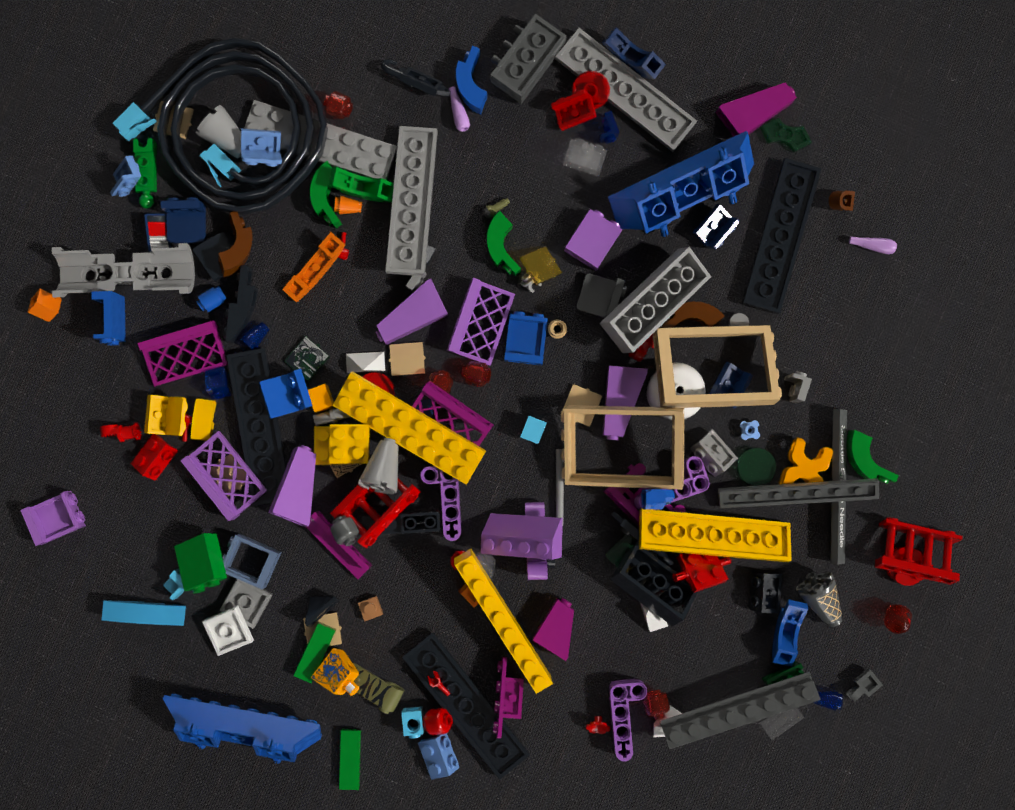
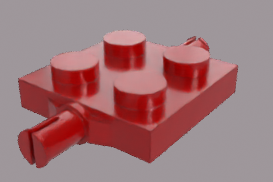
M683 553L677 557L681 566V572L674 573L672 577L675 582L685 579L695 593L726 582L728 577L723 566L731 564V559H729L730 557L719 559L717 556Z

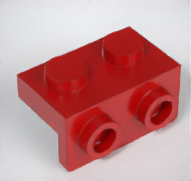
M586 90L576 91L573 95L559 98L551 104L552 109L556 112L559 128L562 131L597 117L592 96Z
M152 434L131 462V465L142 476L155 481L178 450L165 442L159 435Z

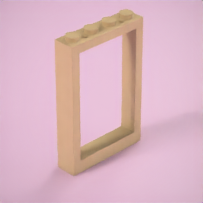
M770 325L658 328L653 333L660 407H727L774 405L782 396V391L778 386L779 370L775 364L777 355L773 349L774 334L771 332ZM761 336L768 392L676 395L670 338Z
M567 405L564 411L561 412V422H564V430L561 432L564 448L562 449L561 457L562 460H565V467L562 468V479H565V485L683 489L684 408ZM575 414L672 416V477L576 473Z

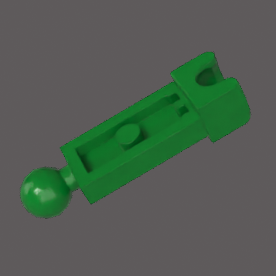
M148 138L147 145L143 147L141 142L134 139L133 152L135 153V162L138 164L141 174L140 179L135 185V191L142 193L139 197V204L141 207L148 209L154 205V198L150 195V192H157V143L154 139Z

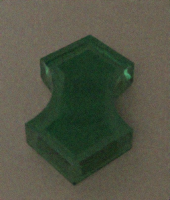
M776 118L760 127L768 144L774 142L783 143L789 146L793 152L812 143L804 126L790 127L785 125L780 118Z

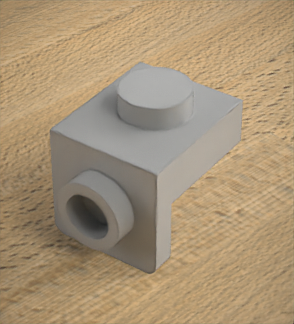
M412 275L406 285L408 290L414 293L425 283L423 280L425 276Z

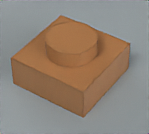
M377 596L358 603L364 622L383 615Z

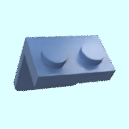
M241 128V158L243 162H246L248 165L265 163V165L271 167L282 164L280 154L281 131Z

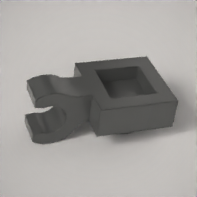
M867 669L854 680L857 686L849 689L845 694L850 700L852 699L855 702L863 694L866 697H870L883 684L870 669Z

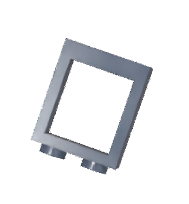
M237 534L235 537L232 536L227 545L229 548L227 555L224 554L222 557L226 574L257 588H266L282 552L242 534ZM241 542L269 554L259 578L231 567Z

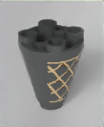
M811 572L807 574L806 580L796 587V591L829 627L838 626L842 622V613L836 581L832 572L820 574Z

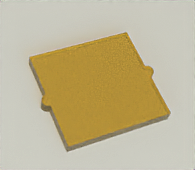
M546 246L520 258L527 270L526 273L530 274L536 285L562 273L555 262V258L551 256Z

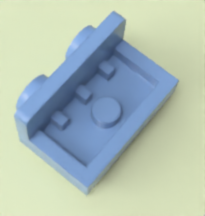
M125 156L113 173L116 184L110 192L111 196L119 195V197L130 194V191L140 179L139 166L133 156Z
M447 733L418 742L431 780L450 776L459 768L458 760Z

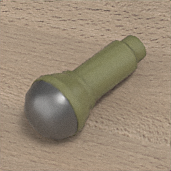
M502 199L494 205L485 206L483 209L484 216L486 218H493L497 211L510 203L509 199Z

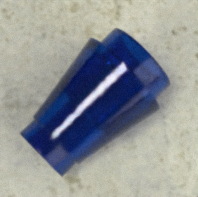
M261 322L244 333V337L241 340L253 350L259 346L270 329Z
M838 691L818 692L821 700L813 702L834 711L836 709L841 710L843 695L839 694Z

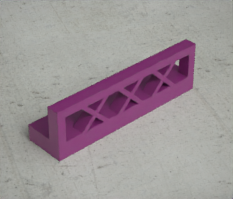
M319 511L314 512L311 515L310 524L306 528L359 579L372 564L353 545L337 544L330 531L332 524Z

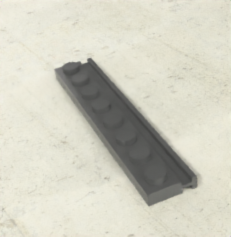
M807 672L661 720L660 724L670 750L821 699L812 680L811 673Z

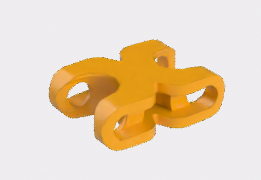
M796 437L791 444L787 456L793 466L783 469L779 484H793L799 478L804 480L805 483L824 482L818 472L826 471L829 468L833 454L832 449L823 447L819 450L816 458L810 460L804 453L805 441L802 438Z

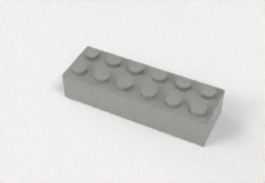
M690 247L677 249L604 318L600 325L622 353H633L707 282L711 275Z

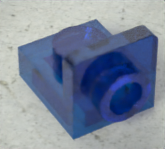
M609 111L604 113L603 120L601 121L604 131L608 132L600 135V143H612L619 135V129L613 113Z
M224 367L205 371L206 391L212 399H222L231 395L227 387L226 370Z

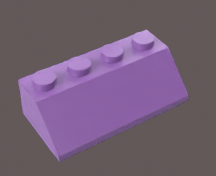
M491 513L481 534V554L549 560L561 558L563 518Z

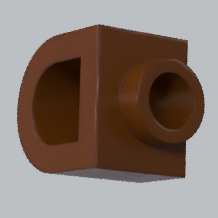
M855 191L832 192L829 197V206L833 210L853 211Z

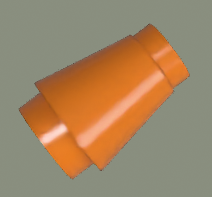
M341 195L340 197H335L334 212H339V214L361 213V201Z

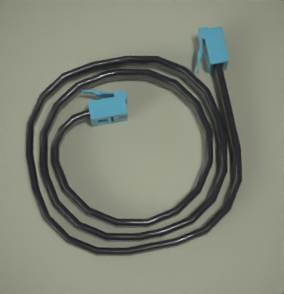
M231 38L208 44L189 57L141 107H138L133 102L113 122L120 130L119 133L130 141L141 131L157 122L155 119H151L148 114L168 95L162 104L157 127L162 155L174 173L198 197L218 210L238 212V214L243 215L268 210L289 196L309 176L323 155L328 132L324 106L309 83L278 53L260 42L240 38ZM237 47L261 51L282 65L307 90L317 107L320 130L316 149L301 170L300 168L310 155L315 129L310 105L294 81L279 67L260 55L239 51L211 55ZM238 60L261 64L278 75L292 88L303 104L307 128L303 148L287 171L286 169L297 154L301 125L297 105L282 83L259 68L237 64L215 69L211 68L219 64ZM234 74L260 77L278 88L289 104L293 122L289 150L283 157L282 164H279L275 170L265 176L256 178L242 176L239 174L241 169L215 144L200 154L208 164L213 177L220 187L222 186L217 178L218 175L211 164L218 168L230 181L236 178L243 184L260 186L269 184L265 188L244 193L220 190L202 179L185 157L180 137L184 110L195 93L216 78ZM174 105L175 109L170 129L174 151L188 174L200 185L219 197L240 201L269 196L285 184L287 185L264 202L241 207L218 203L200 191L182 173L170 154L167 128Z

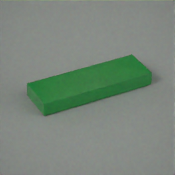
M321 622L317 623L295 670L294 677L312 683L313 679L311 676L320 666L336 632L335 628Z
M361 729L341 730L339 790H359Z

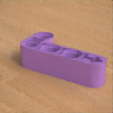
M692 456L684 459V492L680 495L677 489H667L673 490L675 493V498L671 503L702 493L709 488V479L704 464L699 457ZM690 461H693L695 464L694 470L689 468ZM696 479H699L701 482L700 489L695 486ZM641 493L634 499V505L638 510L642 509Z
M435 466L425 467L421 472L423 482L426 484H441L444 537L449 541H455L460 537L462 531L459 480L454 477L450 480L446 479L444 471ZM429 469L435 472V478L432 481L425 478V473ZM447 488L455 490L454 498L446 497L445 491ZM449 507H453L457 511V515L453 518L448 517L446 514V510ZM457 520L458 524L454 523V530H457L458 533L451 537V534L447 532L451 529V523L447 524L446 521L452 522Z
M544 502L525 503V515L545 517ZM527 558L528 580L548 579L546 559Z
M640 679L616 680L610 683L608 689L613 747L616 757L621 761H628L633 756L629 701H638L646 697L647 688ZM636 685L642 686L641 692L633 693V688ZM616 687L623 688V692L620 695L613 694V690ZM617 707L625 708L622 714H615ZM619 727H626L625 733H617ZM620 741L624 742L625 753H621L622 744Z

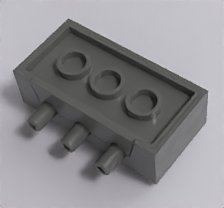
M537 14L532 17L524 29L519 25L514 27L513 31L519 37L513 44L508 40L502 43V46L508 50L502 59L496 55L491 58V62L497 65L491 73V83L520 104L529 95L566 42V35Z

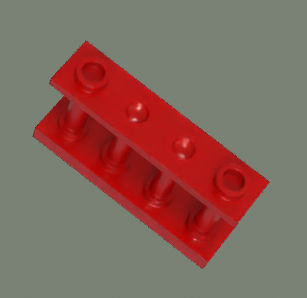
M398 478L397 488L403 494L394 502L387 494L374 492L375 489L370 488V486L368 490L357 485L330 514L335 519L340 516L352 518L359 529V534L362 536L357 542L367 549L368 546L376 542L377 537L410 503H413L418 498L420 491L413 484L408 488ZM373 492L389 507L382 516L366 502V498ZM358 507H361L375 521L368 530L352 515Z
M891 517L879 523V527L887 529L885 555L875 560V568L949 585L959 582L960 574L952 572V569H950L952 544L961 541L963 536L956 535L953 531H939L899 522L897 518ZM895 531L906 533L905 553L902 560L895 559V556H893ZM914 535L925 537L923 564L921 565L914 563L912 560ZM933 539L944 542L943 562L940 569L933 568V565H931Z

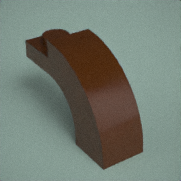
M230 212L229 216L235 243L227 251L218 253V262L223 277L237 272L240 266L246 263L251 251L252 230L251 227L245 228L244 219L239 217L238 212Z
M686 302L671 315L672 319L669 317L661 325V328H673L685 320L699 322L703 327H712L724 317V314L707 303Z

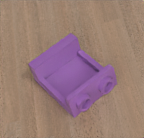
M590 209L564 251L597 271L622 232V229L617 222L613 220L608 221L603 218L604 215L601 212Z
M64 491L47 501L21 510L35 546L46 544L86 526L84 514L79 511L77 506V497L71 491Z

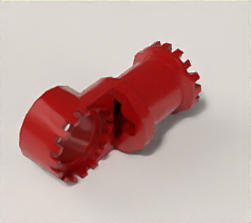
M653 334L633 353H629V357L641 362L646 357L644 355H647L648 348H654Z
M139 423L124 427L122 425L100 426L101 437L117 435L119 442H124L128 439L140 440L142 436V431H139L141 430Z

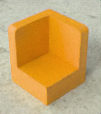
M323 384L308 390L314 412L319 413L334 407L332 406L334 401L328 385Z

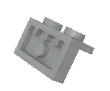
M799 371L785 376L784 380L795 383L794 386L790 387L788 396H790L789 402L795 404L804 402L812 379L808 378L806 373Z
M713 429L690 448L694 455L702 460L708 472L714 477L725 472L738 459Z

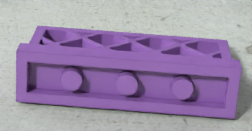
M472 278L446 351L491 366L515 294L481 282L479 279ZM481 287L489 289L492 297L483 301L479 294ZM501 294L509 296L507 305L500 307L496 299ZM494 299L498 309L488 313L484 302ZM481 304L486 315L476 318L473 310ZM499 311L502 320L494 325L490 314ZM487 316L492 327L482 331L478 320ZM475 322L480 332L470 337L467 328L468 325ZM493 328L496 338L488 343L484 332ZM481 334L485 345L476 349L472 338ZM467 340L470 341L473 351L469 353L460 351L462 343ZM486 346L490 352L488 361L480 358L478 350Z
M220 431L215 433L192 454L181 460L228 521L235 520L240 516L241 512L267 491ZM217 438L222 442V451L213 450V442ZM202 451L208 452L207 463H201L196 456ZM212 452L221 453L220 464H211ZM225 454L233 455L234 466L224 465ZM211 466L220 467L219 478L212 477L210 474ZM224 467L233 468L232 479L223 478ZM237 469H244L246 481L236 480ZM223 481L232 482L231 493L223 491ZM236 482L245 483L244 494L235 493ZM249 483L256 484L260 491L255 495H248ZM234 496L244 497L243 505L239 509L234 504Z

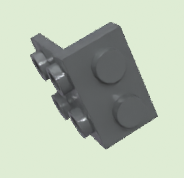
M590 273L587 274L576 306L577 309L606 318L619 305L620 297L624 298L627 289L624 286L625 280L618 278L616 281Z

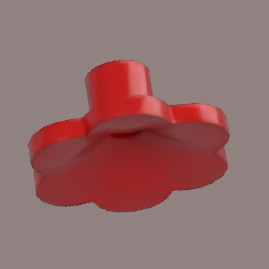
M595 716L594 722L587 724L586 729L590 733L605 734L610 731V726L602 722V717Z

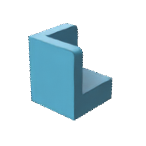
M528 416L520 438L538 444L546 422Z
M179 569L174 570L164 584V587L172 594L169 597L171 600L177 599L184 592Z

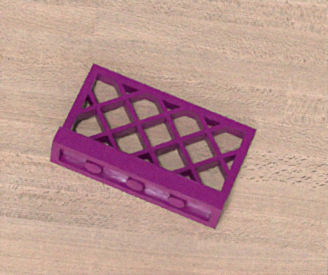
M216 320L138 343L139 349L143 352L154 387L228 365L217 330ZM211 333L214 334L216 340L213 347L203 342L206 335ZM192 339L199 343L194 352L185 348L188 340ZM171 345L180 348L176 358L166 353ZM201 345L211 349L207 358L197 354ZM155 350L162 354L158 363L150 359L148 352ZM183 350L192 355L188 364L179 360ZM213 351L221 355V363L215 364L209 361ZM164 356L174 360L170 370L160 365ZM195 357L205 361L201 369L191 366ZM177 362L186 366L184 373L181 375L173 372ZM158 368L168 372L164 380L158 381L156 376Z
M431 381L426 383L412 405L416 409L419 404V409L417 410L424 413L423 411L433 409L437 422L449 420L451 430L456 433L466 431L469 441H471L469 431L477 430L482 436L479 440L471 442L480 446L494 425ZM424 395L431 399L433 407H422L421 400ZM445 408L448 411L449 418L439 419L437 409ZM461 419L464 421L465 429L455 430L453 420Z

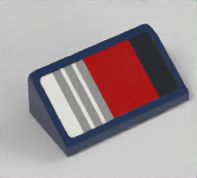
M144 214L148 251L152 252L151 248H171V243L167 241V214Z

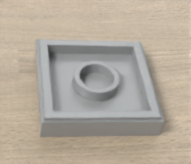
M236 579L220 611L223 612L239 606L247 626L254 629L273 593Z

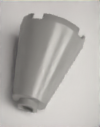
M219 105L215 108L217 111L215 114L209 113L197 128L199 131H196V134L238 159L241 157V131L225 108Z
M384 438V440L379 441L359 479L358 485L368 490L370 486V488L375 489L374 492L397 493L398 445L395 443V440Z

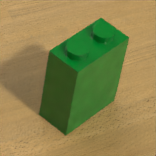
M203 533L174 546L184 591H193L194 594L205 591V587L217 586L220 584L219 581L227 578L217 534Z

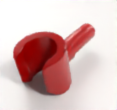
M342 232L341 241L345 244L346 233ZM344 248L338 257L347 260L349 250Z
M185 414L186 429L183 432L182 441L187 442L188 429L192 424V416Z
M433 671L434 679L427 676L430 686L438 687L446 696L450 695V692L442 685L437 671Z

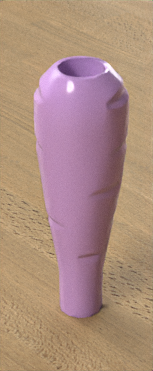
M450 87L448 90L450 91L454 123L457 130L463 132L468 130L470 126L469 118L456 88Z
M853 236L849 238V244L858 245L883 254H893L897 248V243L892 239L858 238Z

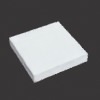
M235 606L202 621L218 656L254 641L239 606Z

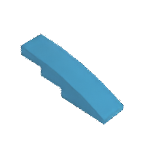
M103 600L101 620L184 626L186 606L144 603V601Z

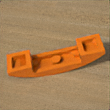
M332 232L318 246L320 248L297 275H294L282 289L295 302L302 299L316 285L344 249L345 244Z

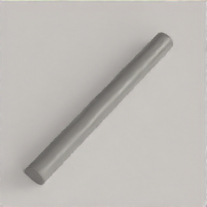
M556 449L557 518H563L564 479H562V468L564 467V460L561 457L562 449Z

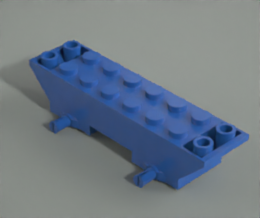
M748 132L740 133L608 196L615 222L620 225L621 229L644 230L645 233L654 229H660L661 236L666 237V235H669L667 225L681 217L679 212L710 197L717 200L723 196H728L730 204L737 203L736 192L749 184L748 175L754 165Z
M171 694V696L164 695L163 697L176 722L173 730L179 740L196 744L199 749H204L206 746L218 748L221 740L253 746L256 755L271 758L278 764L282 760L295 762L297 754L319 741L322 737L320 724H317V721L314 720L299 721L294 716L283 718L273 712L262 714L259 713L260 711L251 708L246 711L241 710L240 707L235 705L221 706L220 703L215 701L204 703L198 698H190L188 700L183 699L182 696L177 694Z

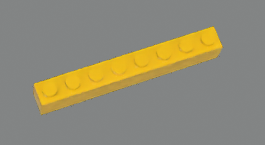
M472 549L454 558L455 567L535 693L537 694L552 685L550 673Z

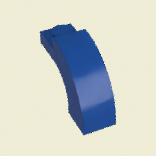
M472 46L470 52H466L464 62L458 60L456 82L458 92L464 103L471 110L481 115L487 100V91L479 88L472 79V74L480 56L479 48Z
M788 600L785 608H781L773 638V663L792 667L798 654V634L808 611L807 603Z

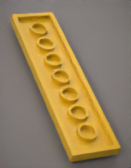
M353 371L350 372L332 405L359 422L369 424L371 429L386 438L395 440L396 444L466 485L486 452L485 449Z
M641 509L639 510V549L790 562V523Z

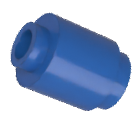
M219 286L216 288L212 287L198 296L197 304L202 311L207 310L210 312L223 304L227 297Z

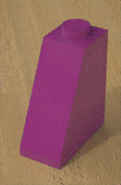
M556 598L532 638L533 641L566 661L569 654L574 609L571 607L572 603L568 600Z

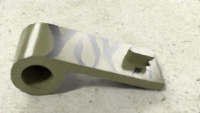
M353 663L359 671V675L354 680L359 686L357 693L379 706L378 709L386 714L394 712L405 690L393 682H385L358 664Z

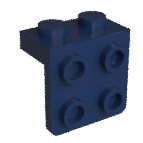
M193 197L179 201L178 198H168L167 201H161V209L167 213V241L169 243H203L206 241V205L198 200V198Z

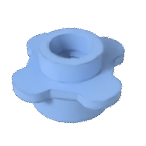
M753 420L748 423L743 421L740 423L741 438L743 440L748 438L758 439L760 437L758 421Z

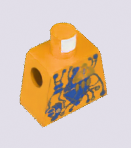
M333 648L311 676L314 681L334 694L343 695L347 692L350 696H353L359 690V686L354 682L359 675V671L341 649Z

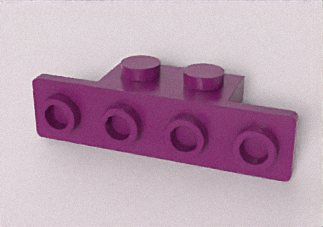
M502 657L501 661H498L497 673H500V681H496V693H499L498 701H495L494 705L497 721L493 722V733L496 734V738L502 737L503 718L521 719L524 679L506 677L507 657Z

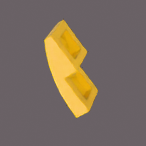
M196 399L192 418L191 439L207 441L212 437L214 428L213 418L217 404L215 401Z

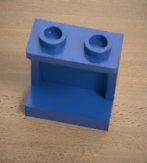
M113 291L92 292V300L104 304V333L93 334V339L100 340V343L110 346L119 345V342H126L125 297Z
M517 311L514 314H510L504 361L542 366L548 318H544L542 314L525 316L524 312Z

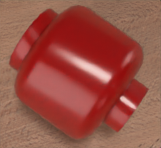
M444 708L428 710L423 717V727L430 735L448 733L453 723L452 716Z

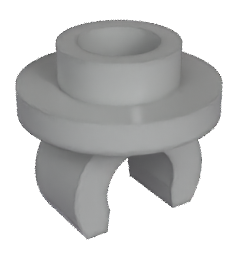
M527 272L522 276L521 285L532 293L534 292L532 284L536 282L537 285L541 286L542 283L537 279L538 274L536 272Z

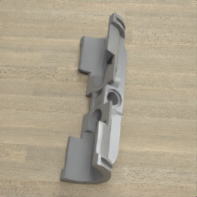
M187 243L178 244L179 247L151 248V253H133V262L115 263L114 254H91L88 250L64 251L61 247H52V254L55 256L60 267V284L55 291H52V297H65L68 293L114 291L117 284H133V290H179V294H189L193 290L195 281L193 254ZM165 268H169L171 271V275L168 278H163L161 275L162 270ZM148 269V271L156 273L157 276L148 275L147 278L143 276V273H146ZM93 270L95 277L93 280L88 281L86 273ZM109 271L113 273L110 279L100 275V273L109 274Z

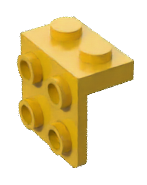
M148 395L144 433L182 436L186 429L185 413L188 408L186 398Z

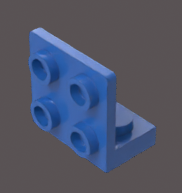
M301 369L259 382L270 419L313 406Z

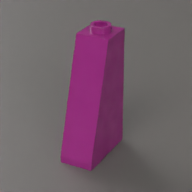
M785 82L722 104L715 113L733 137L745 131L749 135L791 105L797 97L795 96L794 89Z

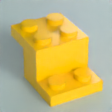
M369 424L314 426L315 465L368 464L370 456Z

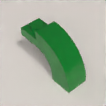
M326 161L313 176L310 186V198L319 217L324 215L323 217L329 226L333 224L335 228H338L342 223L329 203L332 187L328 185L332 167Z
M332 167L328 186L340 190V193L356 198L392 203L394 183L382 178L364 177L338 167Z
M499 211L492 219L488 229V252L496 267L503 263L502 267L509 275L512 273L516 276L521 272V268L504 248V239L508 232L513 229V225Z
M849 430L846 452L853 469L864 479L878 478L880 482L885 484L896 482L899 475L878 466L873 461L870 455V444L873 438L857 430Z

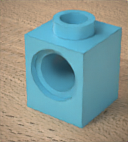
M423 706L403 708L402 724L404 736L418 738L424 733ZM415 719L419 725L411 727L408 721Z

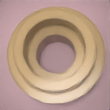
M559 319L551 321L548 326L549 335L555 339L562 338L567 332L566 324ZM555 326H559L561 328V331L559 333H556L554 331Z

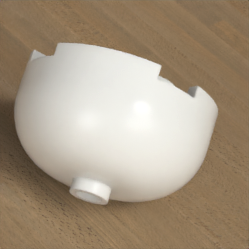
M672 363L676 395L706 394L705 383L697 370L684 363ZM656 371L650 377L646 393L650 407H660ZM677 387H682L681 394L677 393ZM701 407L684 408V419L694 415ZM660 416L672 420V416Z

